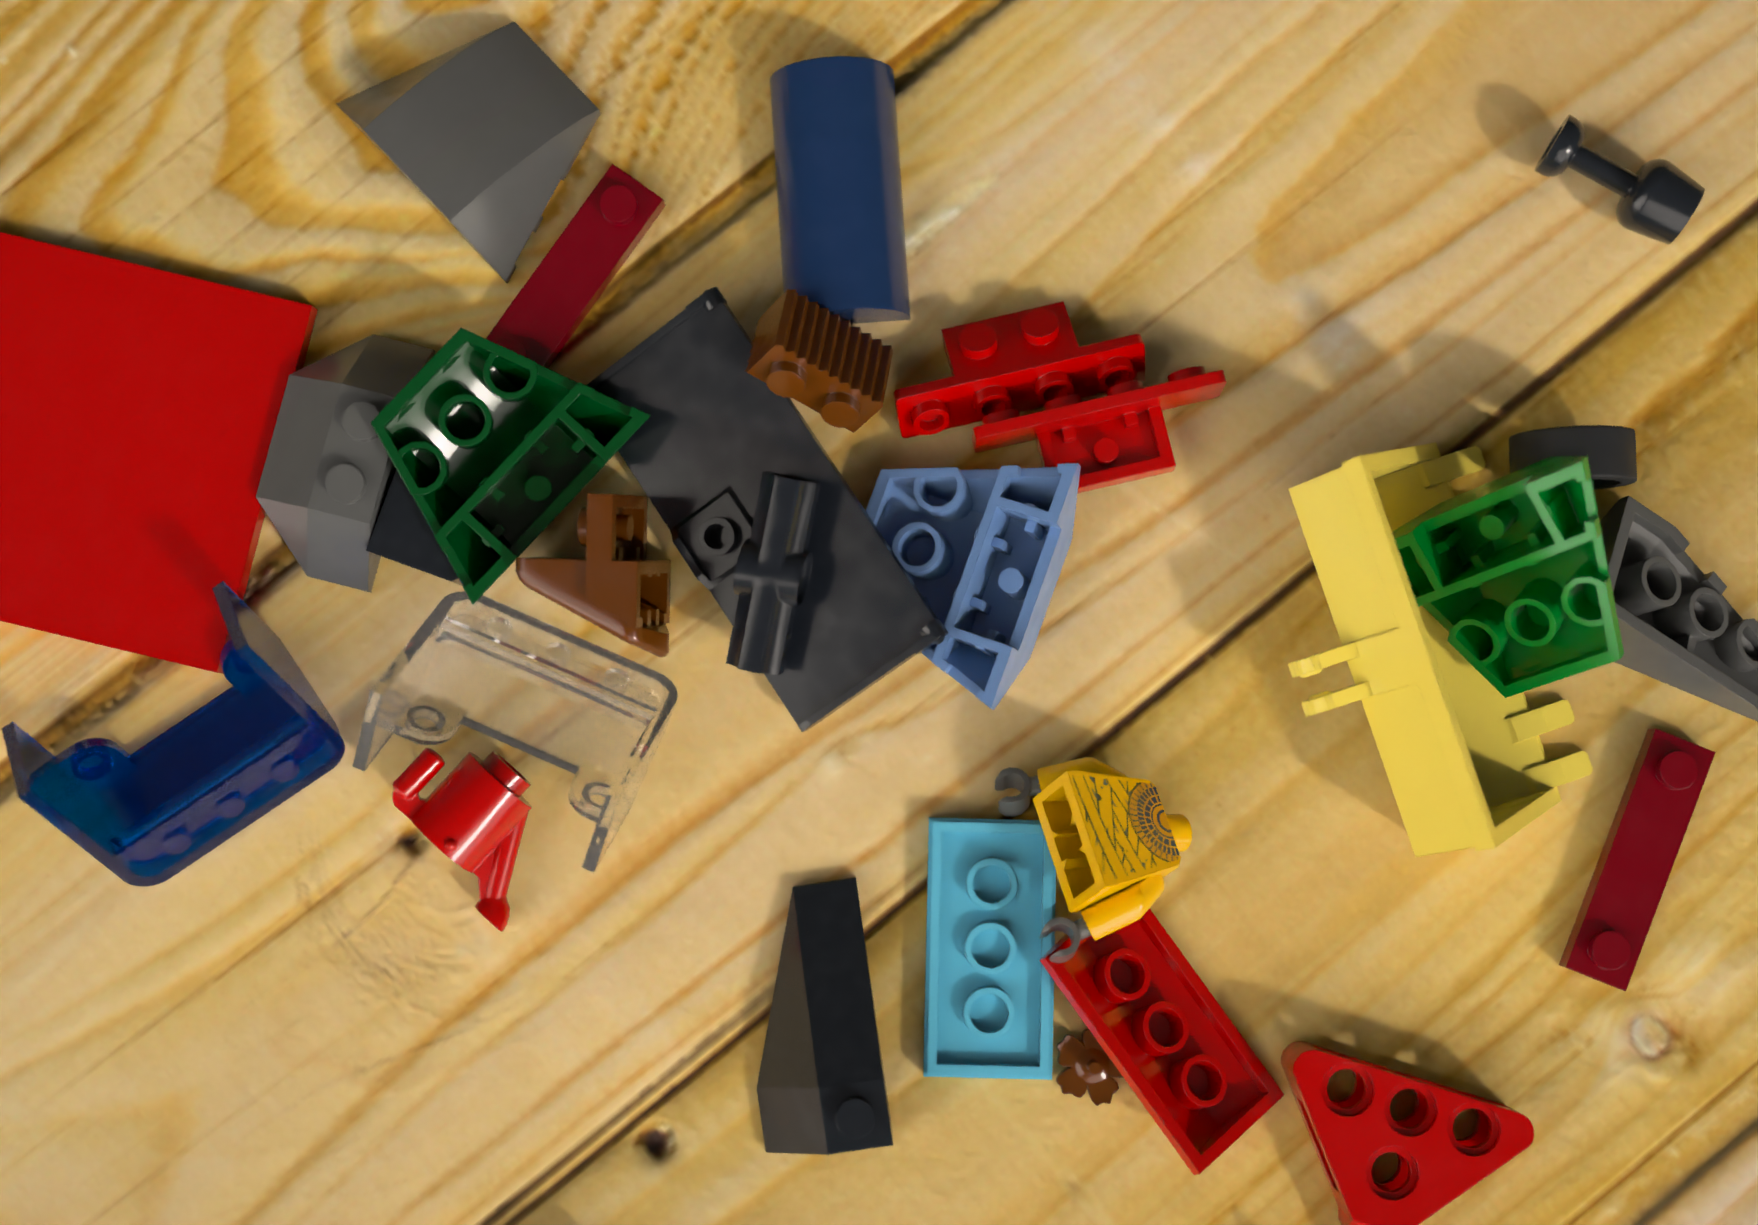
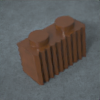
M787 289L759 318L756 324L758 327L754 332L756 336L752 341L754 345L749 352L751 355L747 361L749 364L745 372L765 382L774 394L793 398L821 414L822 419L829 425L846 428L853 433L883 408L893 354L892 345H882L881 339H872L871 333H862L860 327H851L850 321H841L839 314L830 315L829 308H819L818 302H809L807 295L798 296L796 289Z

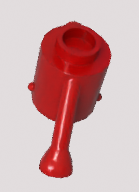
M425 748L393 782V804L441 852L457 865L470 873L473 872L478 877L479 901L476 903L475 908L493 926L503 932L510 916V906L506 895L527 816L532 808L522 794L531 784L495 751H492L484 761L472 752H469L426 799L421 798L419 792L445 765L444 759L435 750Z

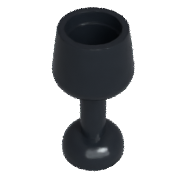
M1568 115L1551 139L1534 171L1547 177L1558 176L1567 167L1577 171L1621 196L1616 208V217L1622 227L1668 245L1671 244L1695 212L1704 195L1705 188L1665 159L1650 160L1635 174L1582 144L1585 138L1583 124L1577 118Z

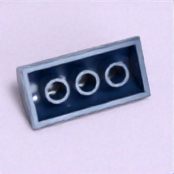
M852 56L808 59L778 69L770 77L783 292L787 289H796L798 296L807 295L809 302H818L819 308H829L830 315L839 314L841 321H850V324L911 320L893 69L888 64L878 60Z

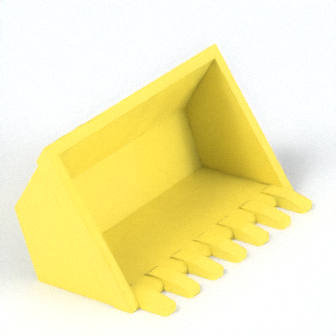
M1435 442L1354 457L1342 462V467L1288 489L1342 646L1288 663L1292 678L1297 676L1302 678L1322 672L1325 667L1347 660L1355 683L1333 692L1324 691L1309 696L1307 701L1301 702L1305 716L1322 713L1358 700L1362 701L1415 857L1474 847L1476 851L1496 848L1562 801L1557 786L1588 776L1592 773L1593 768L1585 751H1576L1548 761L1539 735L1574 722L1575 717L1569 701L1565 699L1558 700L1530 710L1524 692L1505 698L1447 641L1449 632L1423 606H1417L1392 531L1439 503L1455 497L1450 481L1483 470L1485 468V461L1479 447L1473 446L1441 456Z

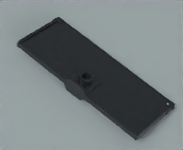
M713 287L705 290L702 295L688 304L685 310L590 381L586 386L627 406L634 407L651 415L618 452L670 529L672 541L691 571L709 589L732 626L739 595L734 594L733 589L735 567L744 541L751 536L763 472L788 474L821 483L808 551L812 552L813 555L811 579L802 606L799 609L796 608L792 638L786 658L787 663L785 664L784 673L780 675L765 674L801 732H804L915 655L924 652L932 645L942 643L949 632L941 620L936 617L792 400L774 394L765 382L745 372L749 364L747 361L751 355L749 352L754 344H752V340L727 305V301L718 287Z

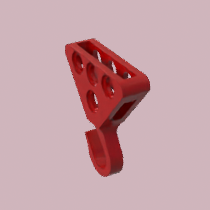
M1305 1041L1293 1042L1282 1052V1068L1337 1202L1338 1219L1341 1225H1419L1530 1147L1533 1142L1534 1128L1531 1121L1525 1115L1501 1102ZM1350 1069L1355 1079L1352 1092L1342 1100H1330L1327 1093V1084L1330 1077L1339 1070ZM1413 1089L1416 1096V1105L1413 1112L1404 1119H1393L1390 1113L1392 1098L1401 1090ZM1474 1108L1478 1118L1474 1132L1466 1138L1456 1139L1453 1133V1123L1456 1116L1463 1110ZM1384 1153H1396L1398 1168L1395 1174L1386 1181H1373L1371 1171L1374 1161Z

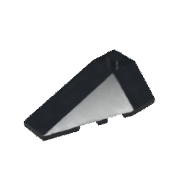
M856 877L793 886L757 1083L765 1152L830 1155L893 1145V1130Z

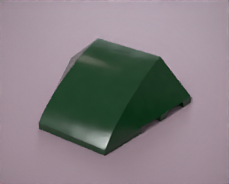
M460 328L374 418L371 425L409 493L417 503L440 548L445 553L472 605H474L651 415L634 407L627 406L595 391L591 387L571 380L537 364L535 361L466 329Z

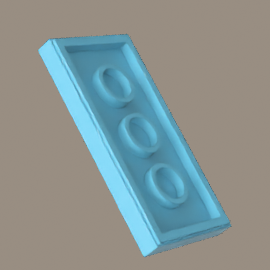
M929 817L923 1077L1052 1080L1054 980L1039 960L1055 945V931L1044 938L1039 939L1045 924L1055 918L1056 870L1039 820Z

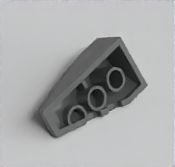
M1629 495L1620 498L1600 521L1624 649L1622 658L1614 662L1758 722V622L1754 618L1742 619L1722 595L1727 588L1725 583L1715 572L1704 574L1685 552L1690 543L1674 525Z

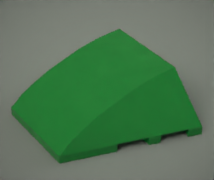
M1587 456L1548 457L1441 502L1392 531L1417 606H1423L1449 632L1447 641L1505 698L1620 660L1624 655Z

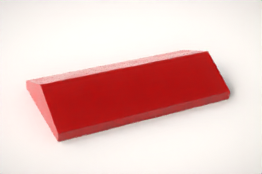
M1150 908L1139 920L1096 941L1092 935L1081 940L1074 956L1067 962H1051L1049 960L1051 955L1071 946L1070 938L1065 934L1039 961L1192 1174H1201L1284 1096V1093Z

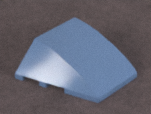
M1078 463L1058 464V467L1020 468L1019 465L1001 466L1000 469L960 470L958 467L881 469L866 512L936 617L941 620L949 632L942 643L932 645L922 654L994 710L1030 659L1072 541L1081 466Z

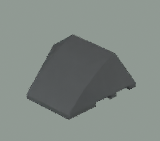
M515 22L498 28L336 103L348 118L390 159L507 284L517 267L515 262L532 231L536 233L543 220L542 213L560 180H565L601 114L593 102Z

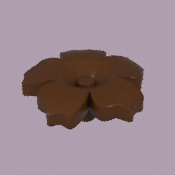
M1085 1029L1082 1032L1083 1044L1076 1037L1066 1034L1063 1040L1056 1045L1059 1052L1057 1062L1067 1067L1056 1077V1082L1060 1085L1062 1093L1073 1094L1080 1098L1088 1090V1094L1096 1106L1102 1103L1110 1104L1113 1094L1119 1089L1118 1083L1112 1077L1123 1078V1076L1089 1029Z

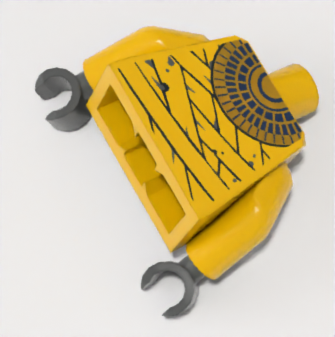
M1083 757L1037 769V775L1031 777L1023 770L1009 767L1002 770L995 780L996 791L1015 788L1021 792L1017 796H1007L999 800L998 810L1005 816L1015 817L1023 814L1030 805V796H1035L1033 802L1069 913L1081 911L1083 916L1074 922L1063 917L1053 918L1045 924L1039 939L1048 936L1054 931H1061L1067 934L1071 942V946L1067 949L1059 950L1051 955L1049 960L1054 963H1063L1071 959L1077 951L1081 940L1092 935L1096 941L1139 920L1164 892L1163 877L1180 866L1181 856L1179 852L1187 850L1192 841V828L1188 819L1182 814H1165L1157 788L1152 782L1146 779L1127 777L1124 773L1093 757Z

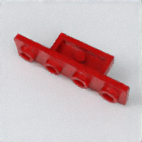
M1064 301L941 329L943 346L952 376L896 389L893 392L902 438L932 435L946 429L980 422L983 417L994 412L1007 409H1017L1019 412L1044 407L1046 402L1062 396L1080 395L1083 398L1105 393L1108 388L1123 382L1133 380L1144 382L1145 345L1140 334H1132L1079 347Z
M1193 366L1171 373L1167 376L1168 382L1144 387L1141 380L1127 381L1108 388L1105 391V397L1082 402L1080 395L1062 396L1044 404V411L1020 416L1017 409L994 412L982 418L983 425L973 428L972 444L974 452L981 453L1036 440L1042 467H1058V464L1078 463L1081 466L1078 493L1172 472L1176 467L1162 410L1219 397L1227 383L1223 370L1206 373L1204 366Z

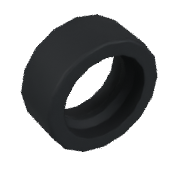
M1608 425L1565 426L1536 429L1517 433L1509 437L1510 473L1548 457L1587 456L1593 490L1626 486L1637 482L1635 430L1632 428Z

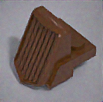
M587 493V507L581 508L577 526L579 542L581 546H586V558L520 557L516 558V574L527 588L633 646L658 657H666L669 653V631L666 623H670L671 560L647 559L648 496Z

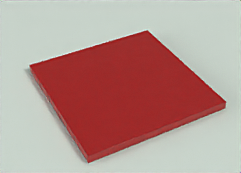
M0 232V621L224 674L266 514L257 500L256 494L289 375L304 367L318 310L314 306Z

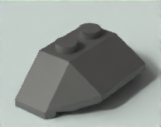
M373 334L289 375L256 498L308 577L371 593L381 556L368 552L366 549L396 472V468L372 427L371 422L436 354L434 349Z

